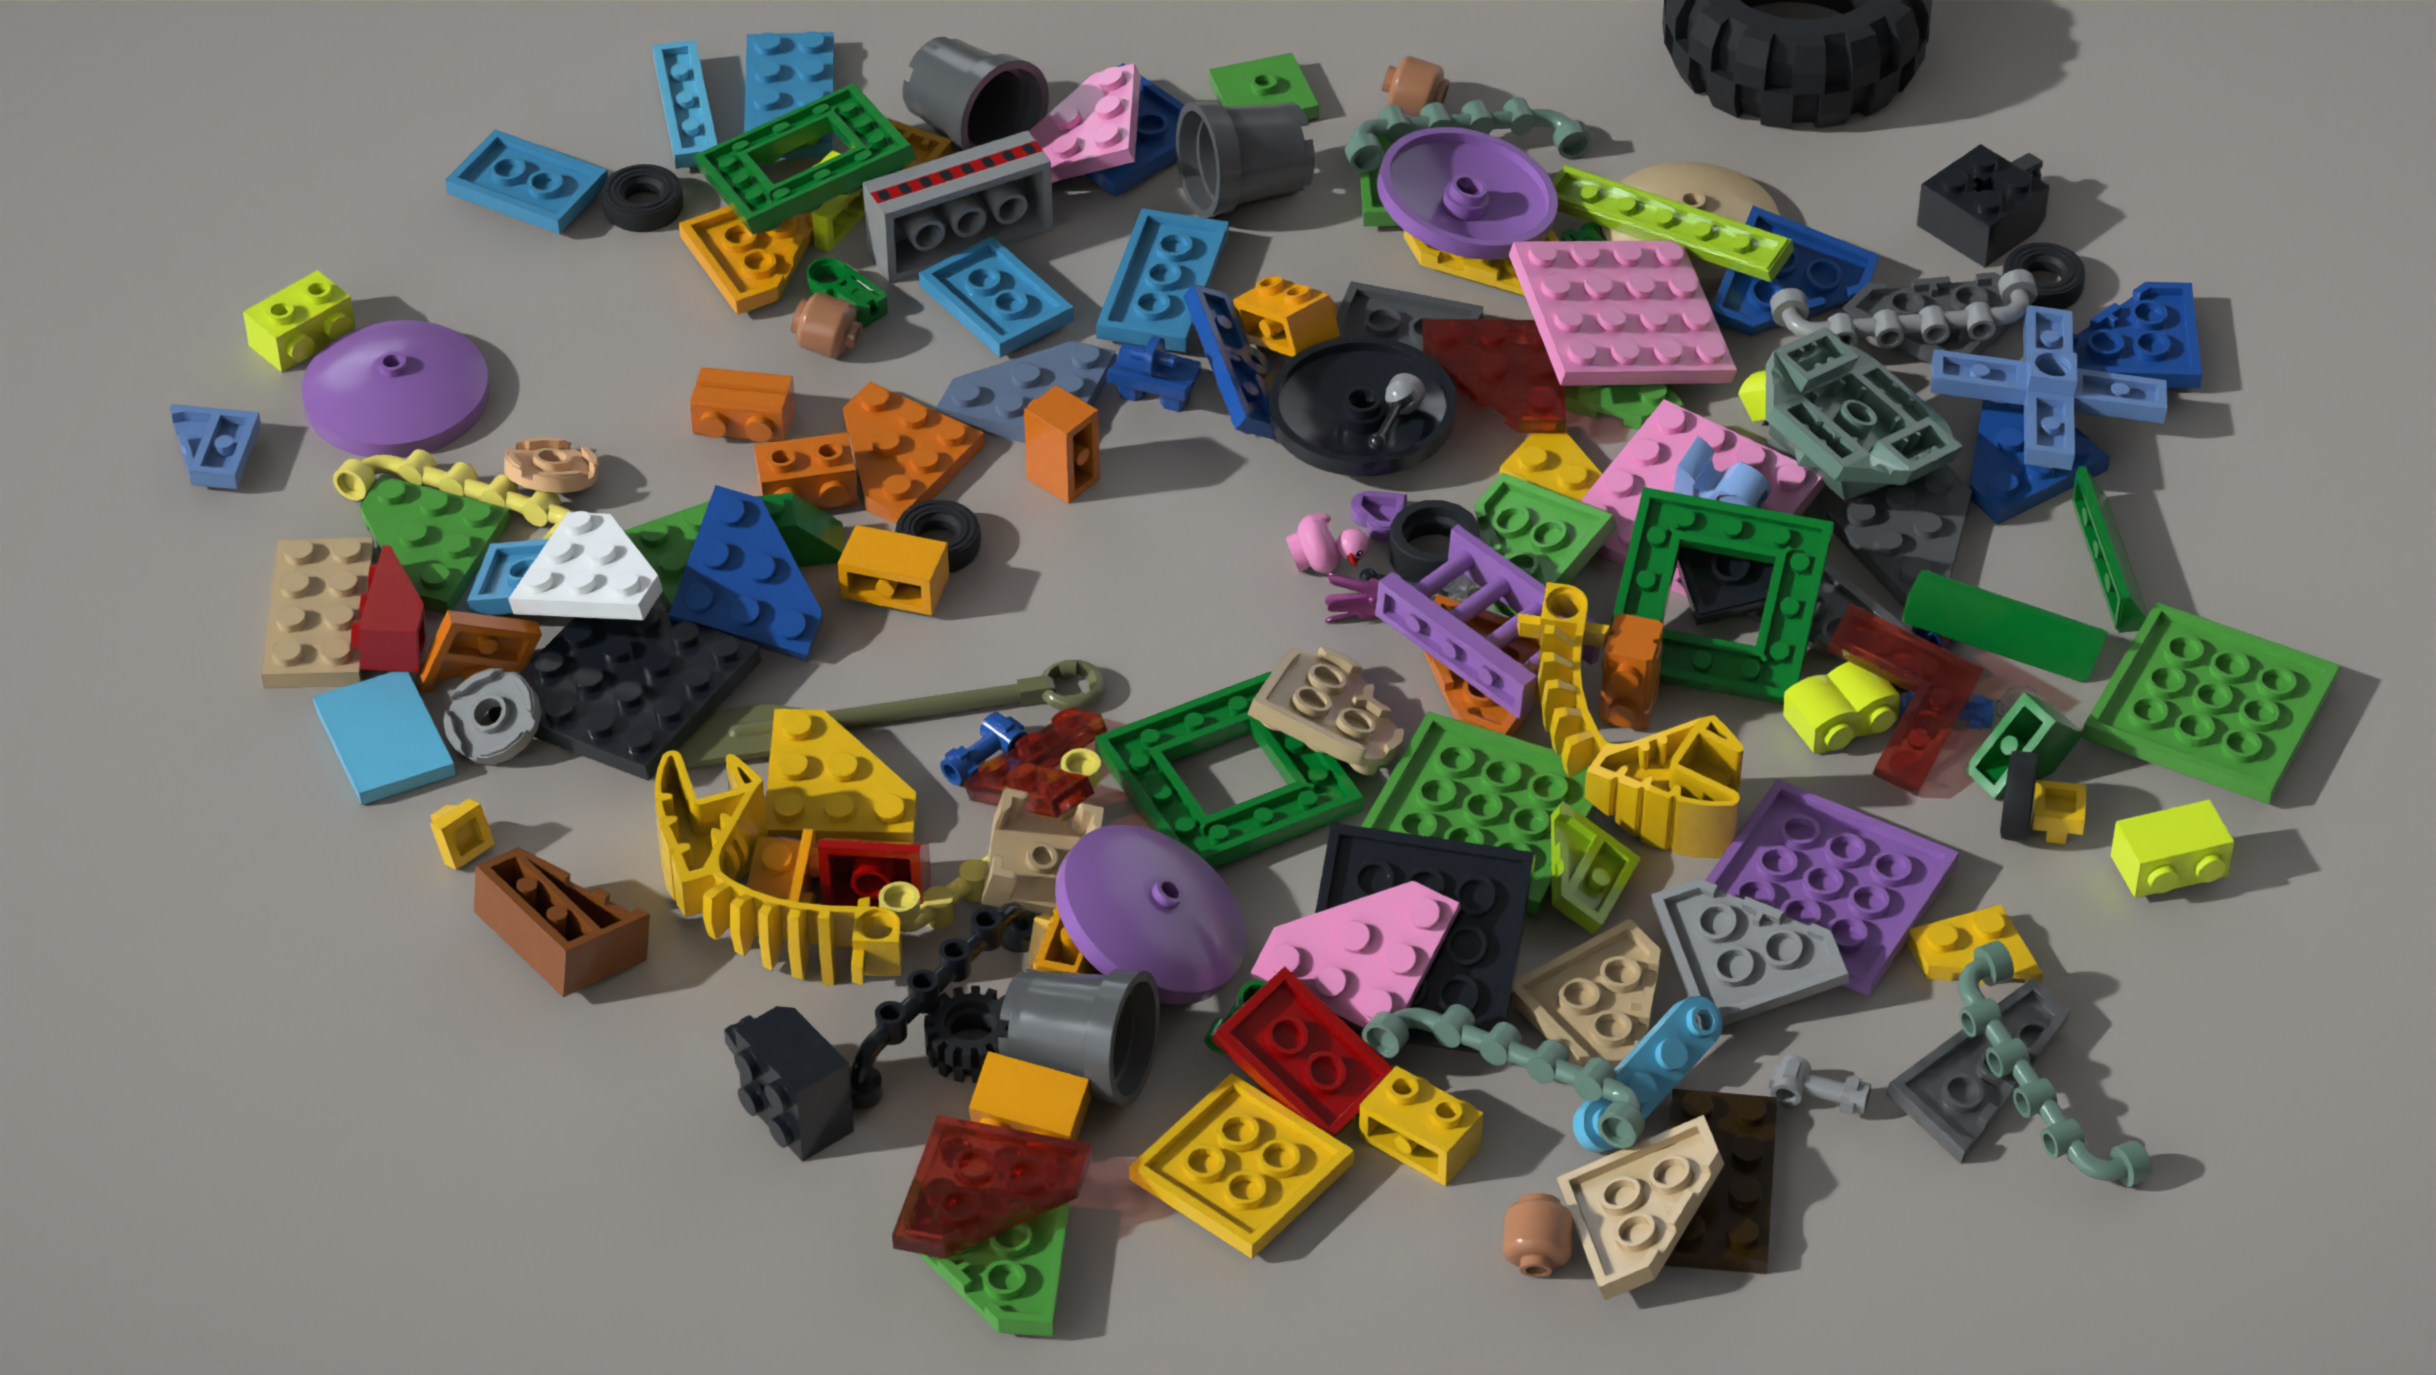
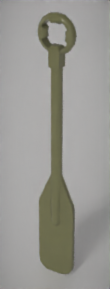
M1064 660L1048 667L1041 676L1017 679V684L826 712L844 728L1016 703H1020L1021 707L1048 703L1053 708L1059 710L1080 711L1090 708L1100 701L1106 690V679L1101 670L1089 662ZM1078 674L1087 677L1090 689L1088 693L1081 692L1078 694H1068L1067 696L1056 693L1054 680L1058 677L1061 679L1077 677ZM757 704L716 710L677 751L681 754L686 768L726 763V755L734 754L740 760L770 756L774 709L803 708L775 704Z

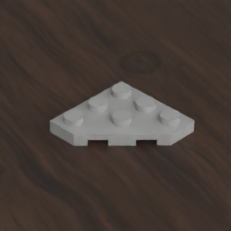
M1701 878L1651 894L1653 906L1688 997L1702 996L1712 1001L1721 1014L1722 1026L1850 983L1848 971L1833 934L1827 928L1811 923L1810 926L1784 916V911L1747 896L1743 900L1719 890L1718 885ZM1697 1014L1696 1017L1699 1022L1700 1028L1703 1029L1701 1018Z

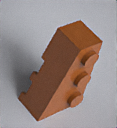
M519 847L476 865L474 912L562 997H566L647 960L650 913L638 907L630 912L610 902V893L598 887L592 892L570 881L571 874Z

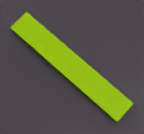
M1564 165L1552 181L1557 193V211L1589 222H1595L1598 225L1645 241H1673L1685 248L1690 256L1768 282L1773 281L1795 250L1792 239L1571 166Z

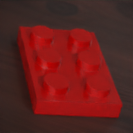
M1285 966L1219 1027L1211 1038L1222 1051L1274 1100L1334 1138L1360 1114V1104L1393 1069Z

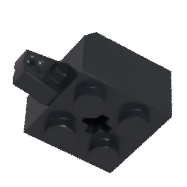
M1978 145L1921 184L1917 226L1986 268L2035 234L2045 220L2049 185L2041 181L2042 174L2040 170L2043 167V161L2031 153H2027L2010 162L1984 145Z
M776 1006L757 1018L748 1015L738 1023L731 1024L724 1029L725 1043L734 1055L735 1064L739 1070L741 1088L738 1089L739 1100L748 1114L751 1116L758 1115L768 1125L772 1137L782 1148L788 1146L803 1162L854 1132L849 1062L795 1008Z

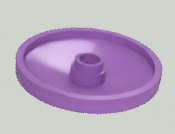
M1436 127L1409 133L1394 142L1386 151L1377 178L1380 200L1385 210L1401 228L1429 246L1467 258L1492 260L1510 258L1509 253L1513 242L1544 241L1552 228L1557 213V193L1553 182L1545 170L1533 158L1516 146L1500 138L1475 130Z
M413 320L386 321L370 324L336 338L313 358L307 367L302 381L305 414L314 431L332 446L364 457L386 454L403 458L409 457L417 449L430 452L446 446L464 435L475 425L485 411L490 395L485 359L480 350L468 338L438 324Z
M1111 825L1095 829L1084 835L1063 859L1055 883L1056 903L1061 920L1079 951L1103 975H1108L1116 969L1147 971L1152 974L1156 981L1160 1002L1180 1005L1198 1003L1211 998L1221 991L1239 970L1246 951V929L1240 908L1230 889L1217 872L1204 859L1184 844L1148 828L1132 825Z

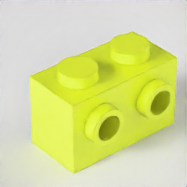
M318 270L243 311L249 346L280 372L286 371L321 351L336 338L355 330L351 296Z
M2209 799L2116 821L2111 857L2134 898L2228 877L2234 840Z

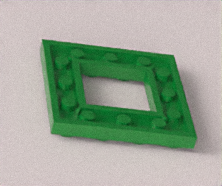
M854 83L693 155L699 171L752 235L758 232L772 231L778 228L782 221L800 213L814 212L824 202L832 198L859 191L863 187V182L901 171L905 165L916 161L911 144ZM834 132L849 149L845 153L776 184H773L758 166L775 163L781 158L782 154L798 147L812 146L818 143L822 136Z
M1643 487L1610 630L1615 615L1621 613L1659 620L1663 623L1681 547L1774 564L1756 646L1663 629L1660 682L1784 705V692L1799 682L1834 531V522Z
M1270 671L1095 736V751L1149 828L1184 844L1204 859L1212 868L1364 811V796L1334 757L1326 753L1316 752L1310 749L1304 742L1281 731L1271 730L1264 726L1261 721L1247 715L1253 699L1270 676ZM1250 732L1288 785L1207 815L1169 762Z

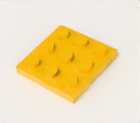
M1231 1073L1129 1165V1180L1253 1259L1354 1164V1150Z

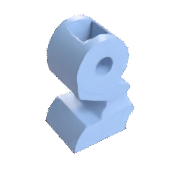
M1697 436L1677 465L1673 492L1760 508L1771 493V485L1763 474L1741 461L1722 472L1716 470L1712 461L1715 453L1706 441Z

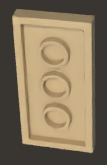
M373 537L277 540L261 670L263 688L348 686L362 681L363 670H361L359 650H353L351 647V629L354 620L360 621L362 592H369L370 564H374L375 559Z

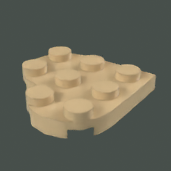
M1321 646L1317 654L1300 653L1298 647H1293L1285 653L1253 699L1247 715L1261 721L1267 728L1281 731L1304 742L1310 749L1316 752L1326 753L1336 759L1345 761L1355 771L1364 775L1375 774L1379 766L1388 764L1396 757L1405 732L1403 728L1397 729L1389 720L1392 712L1391 709L1373 698L1375 686L1374 684H1367L1359 675L1362 666L1341 652Z

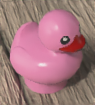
M1314 513L1307 515L1301 520L1297 532L1285 537L1299 572L1312 568L1316 572L1327 573L1332 572L1338 567L1341 558L1348 560L1353 567H1358V561L1366 555L1370 544L1367 535L1360 529L1350 528L1341 532L1337 541H1335L1329 528V522L1332 518L1324 513Z

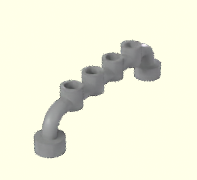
M2016 269L2005 273L1998 282L2001 300L2005 305L2003 307L1990 308L1985 302H1974L1969 304L1964 310L1944 311L1940 306L1931 305L1923 308L1918 314L1899 315L1895 310L1884 309L1878 311L1872 318L1853 319L1847 313H1837L1829 317L1827 321L1811 322L1806 320L1809 316L1806 295L1796 288H1786L1776 292L1770 300V307L1774 322L1779 326L1787 327L1789 331L1798 337L1803 338L1818 330L1827 328L1838 335L1841 342L1855 347L1857 345V337L1875 336L1880 347L1893 348L1901 344L1904 339L1903 333L1921 332L1922 338L1926 343L1935 345L1946 341L1950 335V330L1967 328L1971 339L1976 341L1987 340L1994 335L1996 331L1995 326L2014 323L2022 318L2026 313V307L2036 300L2038 290L2032 273L2027 270Z

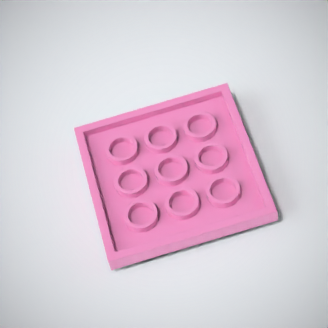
M1673 241L1513 242L1509 257L1560 386L1732 383L1737 369L1685 248Z
M1664 399L1580 502L1613 514L1618 528L1596 554L1624 567L1643 487L1673 492L1677 465L1697 436L1706 441L1715 453L1712 461L1716 470L1722 472L1741 461L1763 474L1771 485V493L1760 506L1761 509L1801 516L1824 488L1825 483L1820 476L1808 467L1798 466L1796 460ZM1676 565L1671 590L1687 597Z

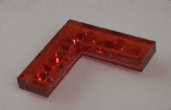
M1850 603L1828 644L1827 651L1914 693L1879 758L1873 775L1918 796L1981 678L1984 668Z
M1068 708L1056 713L1051 718L1052 723L1039 732L1021 737L1016 741L1015 748L1007 754L983 763L978 769L979 773L963 783L969 799L975 802L998 806L1005 787L1029 793L1023 812L1060 818L1095 792L1087 775L1054 768L1061 764L1063 755L1068 751L1084 748L1095 740V736L1108 731L1102 715L1082 711L1078 708Z

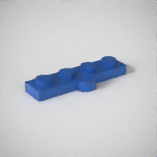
M1193 284L1183 297L1235 429L1245 434H1254L1273 439L1275 434L1269 420V392L1264 382V378L1271 370L1268 359L1260 351L1250 347L1230 295Z

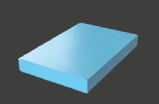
M394 671L313 696L314 707L361 805L456 776L454 762L409 672Z

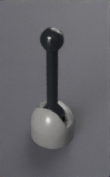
M1400 373L1391 379L1385 392V400L1391 410L1379 431L1373 433L1368 439V445L1372 450L1382 451L1386 447V436L1399 414H1410L1420 406L1425 397V387L1419 378L1409 373Z

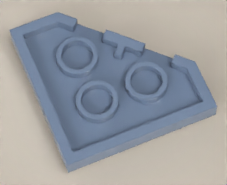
M1070 341L952 379L938 403L936 411L978 429L985 434L1025 443L1024 409L1029 403L1057 385L1070 394L1080 397L1087 404L1094 406L1107 382L1106 372L1116 361V351Z

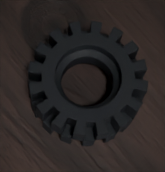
M971 985V993L964 994L961 986L953 988L952 998L946 992L939 995L940 1004L938 1008L924 1017L926 1056H929V1063L933 1068L939 1066L940 1075L947 1078L953 1071L954 1081L963 1083L965 1075H972V1083L978 1082L988 1051L999 1054L998 1037L1008 1038L1009 1021L1000 1020L1005 995L997 1000V990L988 988L986 994L983 995L980 994V986ZM971 1028L982 1029L990 1033L976 1040H964L953 1036L961 1030Z

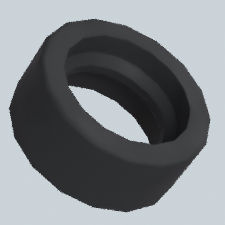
M1444 500L1420 501L1408 505L1397 513L1390 525V563L1397 574L1401 577L1423 579L1448 561L1449 551L1429 553L1418 550L1409 544L1415 538L1424 535L1450 537L1451 529L1456 525H1460L1475 537L1480 538L1479 523L1473 514L1459 504ZM1462 574L1456 580L1458 583H1461L1467 577Z

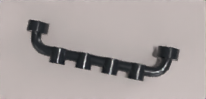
M1016 902L1004 904L997 910L992 908L976 910L971 916V935L965 941L957 938L944 941L939 947L940 965L933 972L923 969L914 971L909 975L907 979L908 997L901 1003L886 1001L877 1006L875 1009L876 1028L860 1044L849 1067L852 1108L868 1109L875 1106L881 1100L883 1095L882 1077L880 1072L873 1067L878 1055L887 1045L902 1043L908 1035L907 1025L919 1014H927L936 1010L940 1004L939 994L951 982L966 980L971 974V963L983 951H993L1001 945L1011 952L1023 953L1029 951L1034 918L1036 917L1033 912L1026 910V908Z

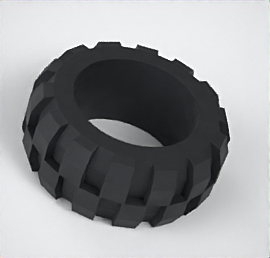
M1664 0L1662 20L1664 44L1681 78L1695 94L1707 92L1713 107L1736 118L1745 113L1759 117L1761 125L1791 129L1792 123L1813 122L1816 129L1843 125L1851 114L1859 112L1867 117L1887 106L1896 93L1902 92L1912 80L1925 59L1926 44L1929 41L1933 0ZM1778 2H1798L1825 7L1842 15L1811 20L1789 19L1766 14L1752 7Z

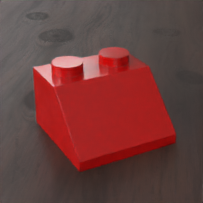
M831 837L819 839L818 841L822 905L858 906V899L870 897L871 907H879L878 896L881 889L887 884L899 881L914 885L920 894V904L923 903L924 892L930 888L931 881L929 843Z

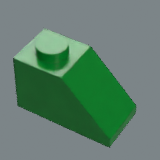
M794 493L755 496L762 499L798 567L838 563L846 546L841 521Z
M2023 692L1963 770L1994 799L2000 801L2004 799L2009 757L2012 751H2025L2037 754L2036 782V780L2054 773L2084 733L2052 704Z

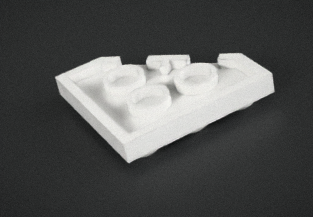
M576 511L567 512L508 599L513 614L644 620L663 589L658 574L611 514Z

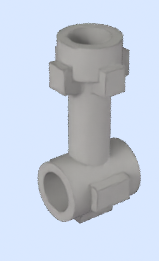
M1787 1055L1781 1059L1780 1065H1774L1769 1088L1771 1089V1097H1777L1778 1104L1794 1107L1801 1102L1803 1095L1840 1103V1112L1850 1115L1855 1114V1112L1865 1114L1872 1084L1862 1082V1078L1847 1076L1846 1083L1810 1075V1063L1797 1055Z

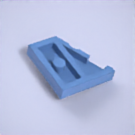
M171 404L172 423L191 485L237 489L261 428L259 412Z

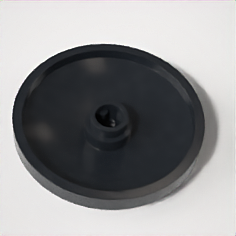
M1353 336L1336 338L1302 350L1280 368L1272 381L1269 391V420L1272 430L1281 445L1306 464L1327 472L1347 476L1387 475L1412 468L1429 459L1443 447L1449 439L1456 421V391L1445 369L1431 356L1413 346L1380 337ZM1400 373H1409L1416 376L1425 387L1423 401L1412 413L1399 414L1386 436L1387 445L1382 451L1372 450L1368 445V439L1373 433L1379 431L1391 410L1385 400L1386 388L1391 379Z

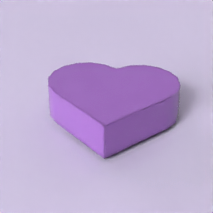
M1377 491L1358 493L1351 501V519L1358 526L1367 528V533L1372 539L1380 542H1390V525L1396 514L1407 507V494Z

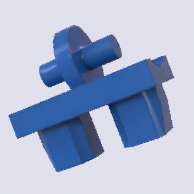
M1152 336L1146 347L1122 344L1115 363L1106 372L1107 383L1118 385L1120 398L1137 401L1143 399L1148 392L1160 395V404L1164 409L1180 412L1187 403L1191 390L1201 374V362L1165 352L1164 338Z

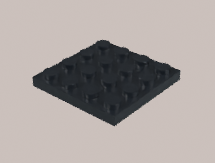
M654 607L650 609L644 620L574 617L518 674L531 685L539 697L541 717L534 738L649 781L657 773L662 755L667 751H677L762 661L760 647L703 625L670 619L669 613ZM494 707L488 710L490 721L496 722L501 715V707Z
M1331 822L1315 913L1411 881H1415L1459 902L1461 909L1410 1008H1424L1444 1014L1451 1005H1463L1474 1015V1026L1490 1032L1497 1023H1508L1536 858L1535 853ZM1346 1023L1357 1035L1362 1036V1030ZM1418 1028L1408 1029L1409 1039L1407 1043L1481 1054L1479 1050L1463 1044H1459L1455 1048L1445 1047L1429 1031Z

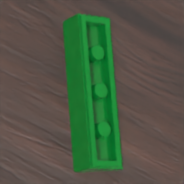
M2078 466L2072 503L2115 629L2118 630V633L2139 631L2148 616V612L2109 500L2086 466Z
M1922 569L1908 593L1902 621L1905 624L2081 683L2086 682L2089 678L2107 636V631Z

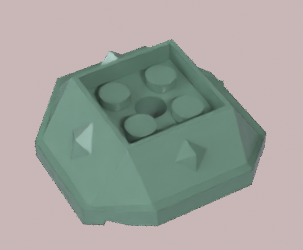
M1827 328L1818 330L1774 350L1766 363V421L1769 423V435L1796 458L1798 466L1808 467L1815 472L1844 501L1886 485L1901 486L1910 483L1954 461L1963 447L1958 438H1953L1950 426L1940 414L1876 359L1857 347L1844 344L1840 341L1838 335Z

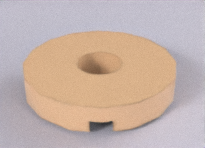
M530 438L516 443V450L509 447L505 451L504 473L512 482L525 488L554 493L575 492L591 487L597 481L599 461L598 457L585 446H581L580 452L570 449L571 442L564 439Z

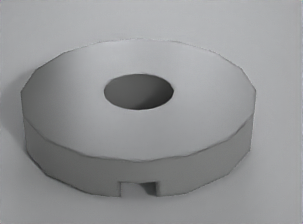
M490 668L473 674L456 688L451 696L454 701L450 705L449 711L446 709L443 719L446 737L462 757L476 764L495 765L512 759L528 746L538 730L541 708L538 695L522 676L516 673L504 672L502 669ZM501 707V715L498 720L491 725L483 726L482 720L485 713L491 708Z

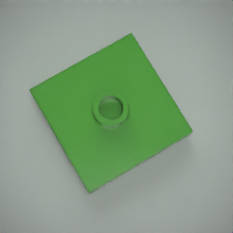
M1293 53L1209 69V82L1219 103L1223 107L1295 102L1301 107L1307 120L1319 118V104Z

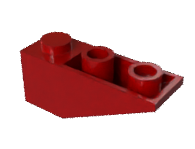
M383 545L378 563L370 564L369 592H362L360 621H353L351 647L353 650H359L361 670L419 672L427 646L424 603L391 546Z

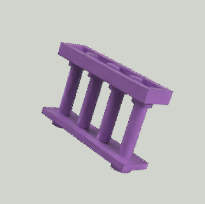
M1456 525L1451 529L1448 561L1415 585L1409 584L1393 572L1379 581L1375 611L1377 617L1519 720L1533 710L1540 650L1523 663L1517 662L1502 651L1503 648L1520 637L1517 629L1518 614L1486 637L1475 632L1466 623L1497 600H1500L1517 613L1541 616L1546 586L1493 550L1481 538L1475 537L1460 525ZM1462 574L1482 587L1450 611L1443 609L1430 599L1431 596ZM1567 615L1558 616L1562 618H1570V616ZM1587 615V622L1596 623L1591 616ZM1584 645L1582 659L1592 666L1598 661L1600 647Z

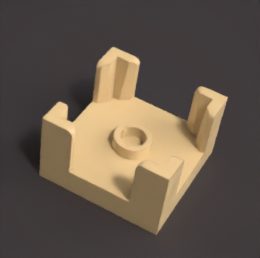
M1005 787L993 817L981 904L1000 908L1004 904L1016 902L1035 915L1053 914V909L1056 908L1055 883L1059 867L1079 839L1087 833L1102 827L1104 808L1081 803L1077 807L1072 822L1023 813L1029 793Z

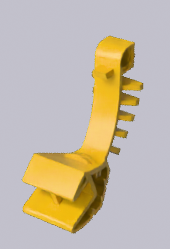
M1547 582L1541 616L1518 613L1517 629L1521 637L1539 639V646L1541 647L1538 685L1543 724L1546 732L1550 731L1552 747L1557 755L1561 754L1564 771L1571 778L1590 765L1586 771L1584 798L1608 817L1614 815L1615 823L1631 836H1639L1643 844L1663 851L1670 848L1674 854L1689 857L1721 858L1736 837L1744 746L1715 715L1698 718L1633 742L1623 744L1607 742L1598 731L1587 707L1582 689L1581 662L1584 645L1605 647L1610 634V625L1587 622L1588 600L1584 592L1579 588L1567 584ZM1567 615L1570 616V618H1562L1558 616Z
M672 750L662 755L655 778V808L661 864L667 891L673 900L676 901L677 906L685 917L703 913L707 934L715 940L719 939L730 926L734 951L742 956L747 954L756 932H759L762 964L764 968L772 971L777 964L783 939L788 940V953L793 978L804 979L809 944L819 945L823 985L835 984L836 946L853 947L851 973L852 983L864 986L865 975L901 976L903 956L900 918L894 911L888 908L871 907L870 897L858 899V906L811 904L776 898L738 883L750 871L757 836L768 837L763 779L752 768L734 754L726 755L728 791L697 799L681 754L678 751Z

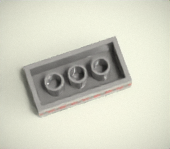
M1028 130L863 182L867 252L889 284L917 275L919 272L991 236L997 239L1003 246H1007L1053 231L1051 161Z

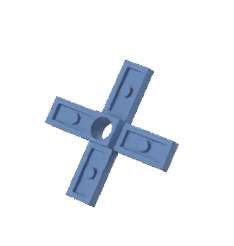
M2032 305L2026 307V313L2023 318V361L1934 349L1931 361V393L1944 394L1949 397L1990 400L2000 404L2024 405V464L2046 469L2072 470L2075 458L2074 412L2090 416L2102 415L2131 419L2136 422L2147 421L2164 424L2167 413L2166 380L2077 368V353H2073L2072 311Z

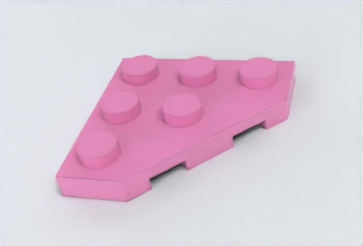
M1135 63L1121 67H1110L1102 72L1092 74L1029 130L1051 161L1052 183L1135 162L1141 75Z
M1411 881L1274 927L1250 973L1253 978L1268 982L1285 966L1341 1020L1363 1031L1374 1015L1379 1012H1390L1393 1014L1395 1011L1410 1008L1461 906L1459 902L1415 881Z

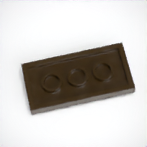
M1672 1089L1669 1129L1704 1115L1724 1161V1166L1664 1266L1767 1274L1777 1097Z

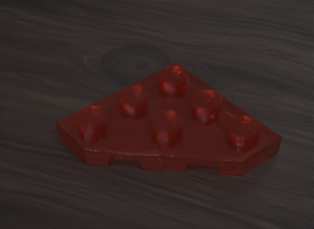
M1422 319V351L1435 359L1445 369L1450 378L1457 382L1458 391L1482 408L1489 405L1505 417L1504 423L1517 433H1565V387L1560 386L1535 320Z
M937 1115L892 1233L893 1249L946 1259L1078 1198L1092 1159V1144Z

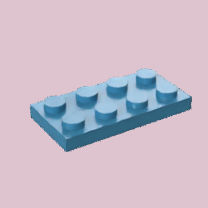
M808 31L805 33L775 34L766 32L762 34H747L744 132L834 92V32ZM834 132L822 136L821 140L812 146L798 147L782 154L781 158L826 157L833 150Z
M1141 208L1098 318L1096 338L1147 346L1152 336L1164 338L1165 350L1186 353L1195 325L1191 320V315L1183 296L1193 284L1210 288L1229 237V222Z

